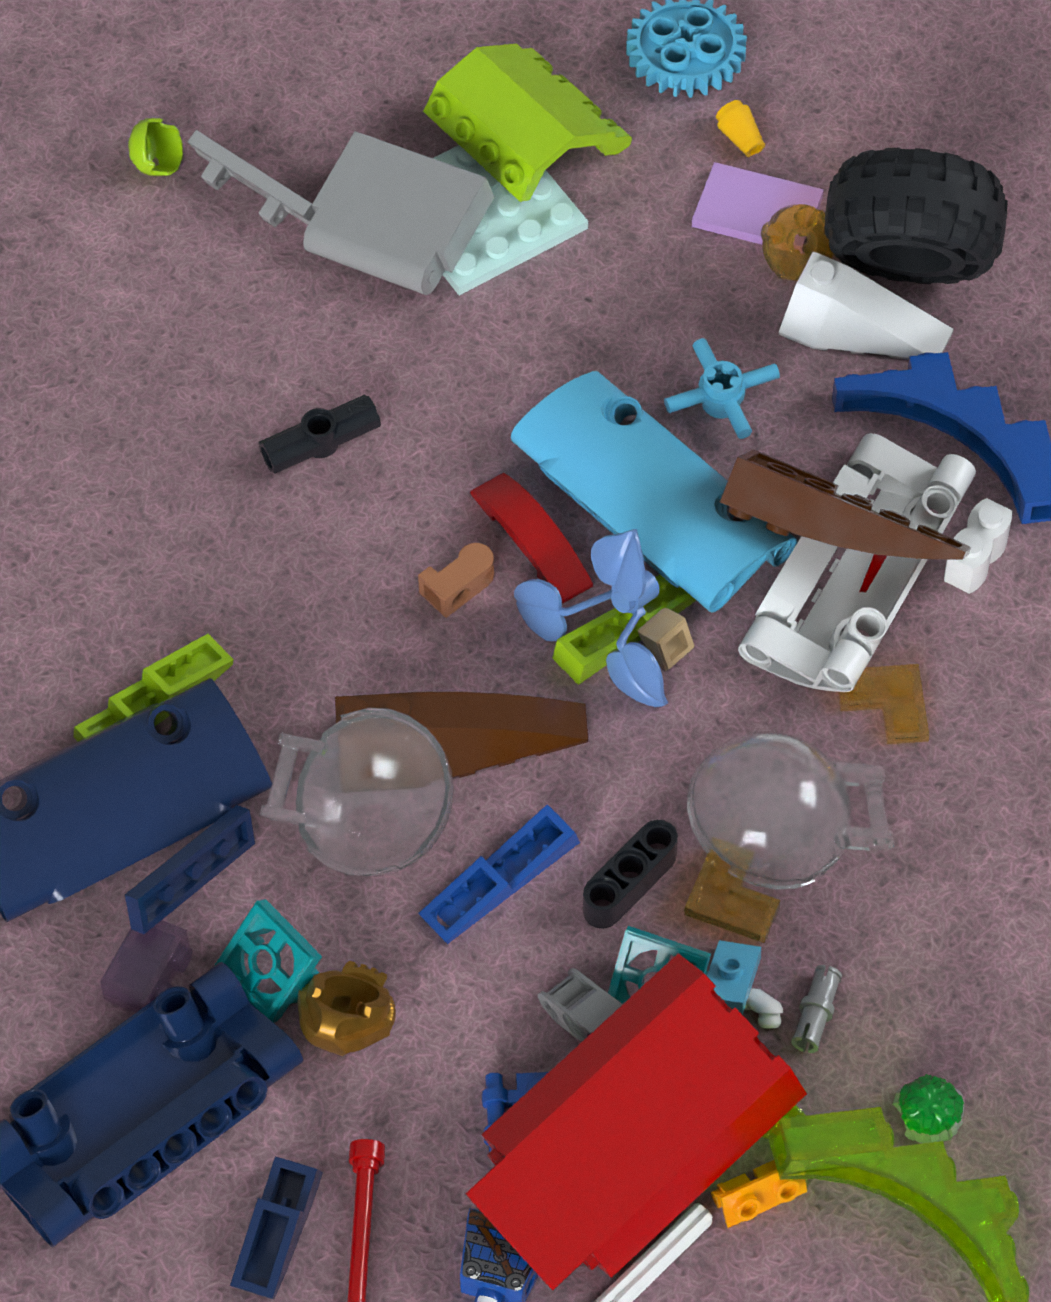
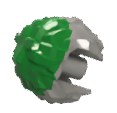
M925 1074V1076L918 1077L914 1081L905 1084L896 1093L893 1105L902 1114L901 1118L906 1128L905 1136L909 1140H916L922 1145L941 1143L951 1140L963 1124L962 1117L964 1116L965 1109L963 1094L950 1082H947L946 1079Z

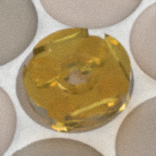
M792 204L778 210L771 217L770 221L763 225L761 229L763 254L771 270L780 279L798 281L813 251L832 259L833 253L829 248V240L824 234V211L818 210L811 205ZM797 234L807 238V242L803 245L804 252L802 253L795 249L793 245Z

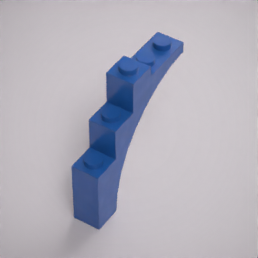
M926 352L917 356H909L907 370H887L882 373L865 375L849 374L844 377L834 378L832 393L834 412L869 411L898 415L925 423L954 437L975 452L997 474L1014 502L1021 524L1051 521V441L1046 421L1022 420L1014 424H1006L997 386H973L957 390L948 352Z

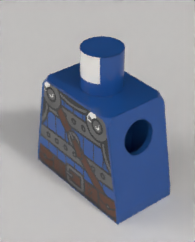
M470 1208L467 1217L460 1271L461 1292L476 1296L474 1302H526L538 1275L479 1210Z

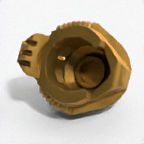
M348 961L341 972L332 970L314 975L312 980L305 984L301 991L299 990L298 994L299 1023L305 1038L318 1048L344 1056L349 1052L362 1050L390 1036V1031L396 1018V1009L393 997L389 995L388 989L383 988L387 980V974L379 973L373 967L368 969L365 964H361L358 967L355 962Z

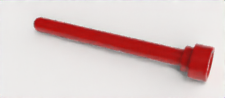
M372 1139L354 1140L350 1143L349 1163L353 1166L352 1170L357 1175L347 1302H366L374 1175L379 1173V1167L384 1165L385 1144Z

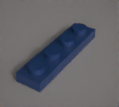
M239 805L234 806L125 894L132 930L142 934L147 933L255 845L250 809Z

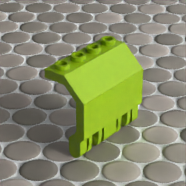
M517 43L476 47L437 81L423 110L432 121L520 202L531 199L544 171L567 150L595 146L605 156L619 154L628 148L632 142V137L612 119H600L601 109L594 105L567 78L560 74L559 76L551 75L553 66L547 60L545 61L533 48L522 49Z

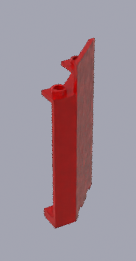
M679 953L481 1134L492 1148L487 1156L495 1167L465 1194L552 1290L561 1284L582 1263L590 1270L598 1266L612 1278L807 1095L791 1067L780 1055L774 1056L757 1037L759 1032L736 1007L731 1009L714 990L716 985L705 973Z

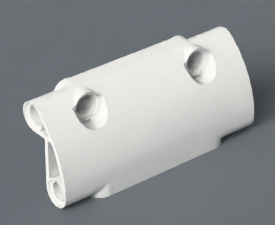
M870 433L863 436L847 465H843L833 483L839 485L836 491L839 495L843 493L850 495L858 494L865 498L869 494L873 495L876 489L879 488L881 491L875 502L871 499V504H873L872 510L878 513L880 509L893 510L906 516L911 521L910 528L916 530L918 525H924L943 533L975 477L976 470L970 461L955 454L946 455L937 468L888 439ZM929 508L935 509L939 514L933 513ZM801 536L757 610L756 618L740 643L738 651L748 663L795 684L825 691L850 692L854 689L928 559L887 556L867 592L863 593L859 591L874 554L846 549L841 560L836 558L829 569L832 575L824 589L818 588L811 602L815 604L805 621L800 619L799 622H796L795 619L838 548L837 546ZM858 629L866 631L870 637L862 635Z

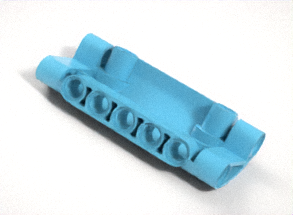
M598 371L581 375L553 391L533 407L517 423L511 433V441L538 463L541 471L612 534L637 529L644 561L674 587L678 588L680 586L711 613L722 608L766 560L774 567L781 565L789 558L798 543L797 538L791 533L788 536L774 533L765 527L767 522L752 516L751 520L733 521L734 515L728 512L730 506L720 503L728 480L643 410L636 399L625 395ZM636 415L635 420L631 424L621 425L625 417Z

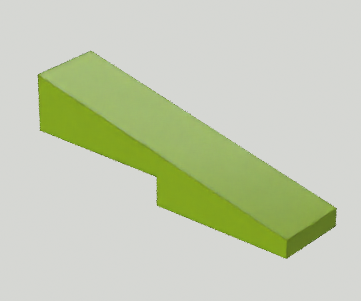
M659 574L655 577L659 584V594L655 599L643 606L646 614L638 620L626 644L641 641L638 634L639 628L661 609L668 608L678 614L696 600L680 586L678 588L674 587ZM614 608L557 639L552 659L578 685L607 665V655L612 651L618 650L616 642L633 614L621 613Z

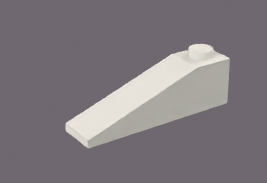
M814 251L796 283L779 330L780 336L812 349L826 351L827 349L844 350L864 355V353L888 355L890 358L909 360V356H917L926 352L943 353L953 333V328L853 268Z

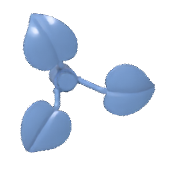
M637 529L604 536L592 546L591 560L597 576L604 583L612 585L611 590L571 607H562L559 591L549 582L540 579H530L522 582L515 588L514 598L517 600L516 605L523 620L533 632L546 641H557V639L566 634L567 623L564 616L572 615L611 599L613 606L619 612L632 613L631 619L616 642L618 650L612 651L607 655L606 663L609 675L613 683L623 693L638 702L653 707H662L669 703L664 694L662 672L654 655L649 649L639 643L630 642L626 644L638 620L646 614L643 606L655 599L659 594V584L656 578L649 571L645 570Z

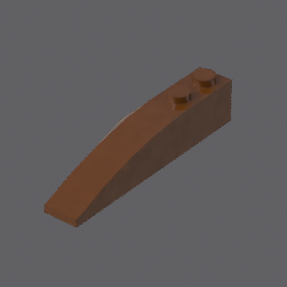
M754 449L737 457L720 503L730 506L728 510L730 514L745 520H751L752 516L767 522L765 527L774 533L788 536L792 532L829 545L871 554L914 559L963 560L969 555L971 550L970 546L927 526L918 525L916 530L910 528L911 521L906 516L893 510L880 509L878 513L872 510L871 500L861 495L846 493L839 495L836 493L839 485Z
M407 692L335 697L340 793L426 788L436 785L438 781L455 776L462 778L475 774L477 770L495 765L499 767L515 763V760L534 754L541 756L588 742L586 704L544 697L480 692Z

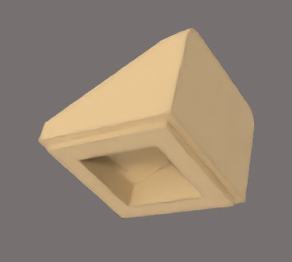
M668 608L661 609L638 630L641 640L654 655L659 666L665 671L669 670L694 648L685 617Z

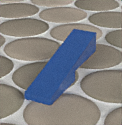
M547 804L487 860L480 856L418 914L446 944H449L577 846L580 841L571 827ZM437 916H439L449 927L442 926L438 922Z

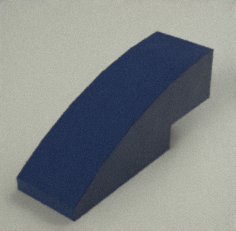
M275 1156L262 1198L257 1199L230 1286L275 1299L311 1210L323 1172L316 1168Z

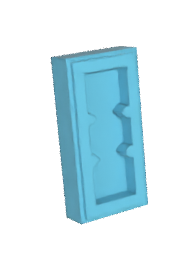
M719 940L707 977L716 985L714 990L731 1009L736 1007L743 1015L761 960V947Z

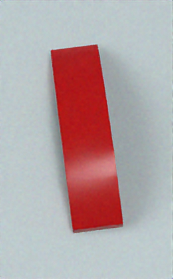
M503 472L470 491L472 497L492 521L497 520L536 568L537 578L549 582L557 588L561 595L562 604L593 587V582L560 529L541 505L517 481Z

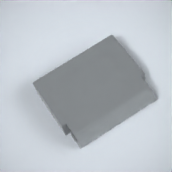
M354 131L311 205L315 214L304 234V248L310 253L418 293L429 295L437 286L445 270L453 272L493 201L494 195L486 177Z

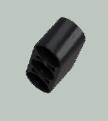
M658 819L646 823L587 882L583 891V915L589 925L604 929L616 924L674 865L677 857L678 834L676 828L671 823ZM658 843L665 845L666 848L659 850L650 846ZM630 871L635 872L639 875L637 877L628 878L623 876L622 874L624 872ZM597 900H607L611 904L608 906H597L594 902Z

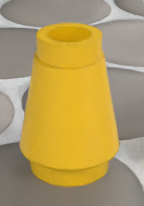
M734 100L724 105L717 112V127L744 152L746 157L755 155L764 149L765 143L762 140L748 105H743L740 100Z

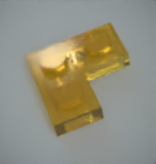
M919 664L866 667L852 691L838 692L840 712L882 709L887 744L929 741V729Z
M715 837L685 905L684 915L765 943L780 908V900L742 887L753 863L755 850Z

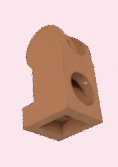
M470 543L460 550L458 558L441 571L437 572L429 566L418 574L419 593L447 618L493 581V552L488 546L481 543Z

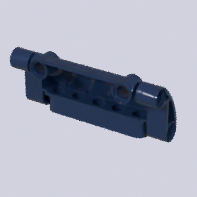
M209 678L161 703L150 705L0 780V914L6 923L45 903L53 904L117 873L213 824L234 806L272 788L269 774L255 746L233 708L213 679ZM161 711H166L172 720L170 729L164 734H159L154 727V719ZM16 786L22 794L21 802L16 808L7 809L3 805L2 795L7 788Z
M219 962L190 983L189 990L185 987L176 986L161 992L148 1005L33 1088L20 1094L10 1106L11 1114H9L11 1122L9 1123L5 1119L0 1121V1188L36 1232L51 1247H54L92 1218L105 1219L116 1214L256 1110L263 1103L267 1095V1088L303 1063L302 1054L293 1040L282 1029L249 1003L235 974L226 964Z

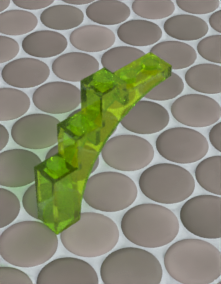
M881 1107L782 1118L779 1120L768 1140L780 1180H826L849 1184L881 1195L911 1211L937 1231L966 1262L984 1290L988 1302H1029V1287L1026 1279L1020 1276L1015 1260V1243L1011 1235L1007 1234L1019 1217V1203L1016 1194L1010 1191L1006 1175L956 1182V1166L953 1159L948 1157L944 1142L893 1147V1129L888 1122H885Z

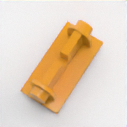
M779 1155L776 1159L753 1169L756 1179L752 1181L744 1173L729 1181L717 1184V1189L711 1192V1196L717 1208L722 1207L727 1227H732L742 1221L751 1220L758 1214L781 1203L790 1202L797 1196L807 1192L802 1161L800 1159L795 1160L791 1155L786 1158L783 1155Z

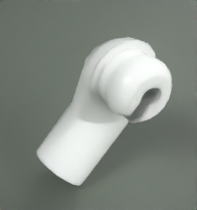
M751 988L744 1010H753L758 1013V1024L761 1028H778L781 1025L780 1013H783L781 1003L761 989Z

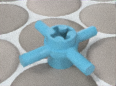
M706 339L696 340L692 347L704 369L698 388L664 398L667 412L672 413L702 403L703 409L710 416L720 419L728 418L739 439L750 436L752 429L740 404L744 400L747 388L780 378L777 365L774 363L742 374L737 365L728 361H717Z

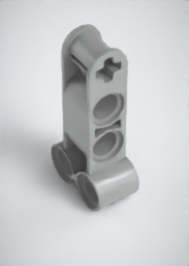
M571 968L568 970L569 976L548 992L540 991L538 999L545 1011L558 1025L582 1042L622 1004L577 969Z

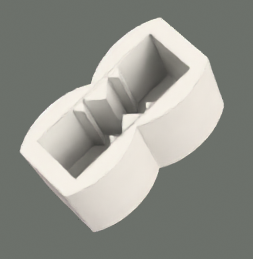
M988 498L980 501L972 509L968 518L967 528L961 530L953 538L970 546L971 550L969 555L963 560L947 559L944 574L945 582L969 594L983 584L988 574L989 564L996 561L1006 548L1012 520V510Z

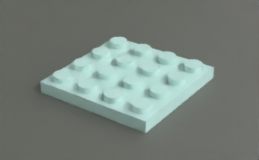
M459 145L433 158L486 177L494 195L493 201L453 272L445 270L443 276L458 295L588 229V220L546 170L531 199L520 202Z

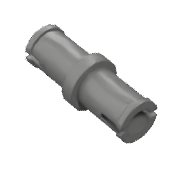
M819 965L815 968L808 995L804 996L799 1006L801 1016L791 1043L802 1052L805 1051L807 1042L810 1043L808 1053L818 1051L825 1024L833 1017L835 1008L832 1003L838 985L841 982L842 974L832 966H829L826 976H824L825 965Z

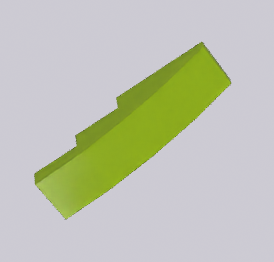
M206 634L144 668L142 680L109 697L108 708L76 725L73 737L78 742L150 705L161 703L209 678L215 681L233 665L234 659L209 634ZM166 711L158 713L154 719V727L170 715Z

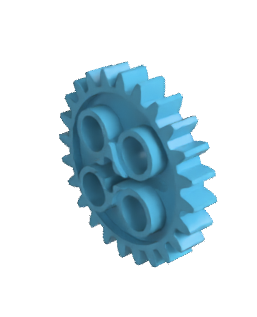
M665 0V5L663 6L653 1L651 2V12L641 9L640 19L633 18L632 29L627 30L626 55L629 56V66L636 67L637 78L646 76V86L649 87L656 82L659 83V93L664 92L669 87L673 88L674 97H677L681 90H686L689 98H692L694 89H699L702 94L708 95V86L711 85L715 89L721 90L722 80L731 83L733 81V72H741V63L745 62L747 36L743 35L744 26L743 24H736L737 15L735 13L726 15V5H722L717 9L713 8L714 0H708L705 4L700 3V0H692V2L679 0V2L675 3L672 0Z

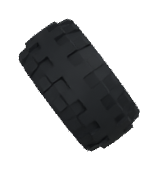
M897 147L878 151L869 150L861 152L857 157L852 156L842 163L838 173L834 175L833 181H830L825 211L824 234L829 240V248L836 258H839L843 264L851 268L854 267L860 270V272L871 276L876 275L887 278V280L916 282L918 284H953L962 280L970 281L988 272L993 266L995 258H998L1002 252L1008 200H1005L1003 186L1000 184L997 176L991 170L987 171L983 165L973 160L968 161L958 155L946 152H933L930 149L920 148L901 149Z

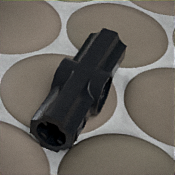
M362 395L331 410L315 408L308 411L302 417L301 423L259 441V450L270 472L276 474L311 457H329L335 453L338 445L380 427V417L371 398Z

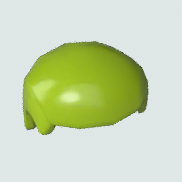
M161 118L140 120L133 127L128 141L129 157L132 163L141 173L150 176H168L178 171L183 159V143L179 130L174 125L161 123L163 122ZM155 157L159 160V165L157 166L152 162Z

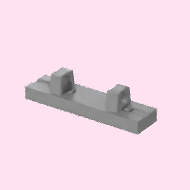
M198 130L188 140L190 146L195 149L199 156L209 161L201 175L208 185L219 190L232 176L267 199L259 211V215L273 227L280 224L289 213L305 224H309L315 214L311 206L312 203Z

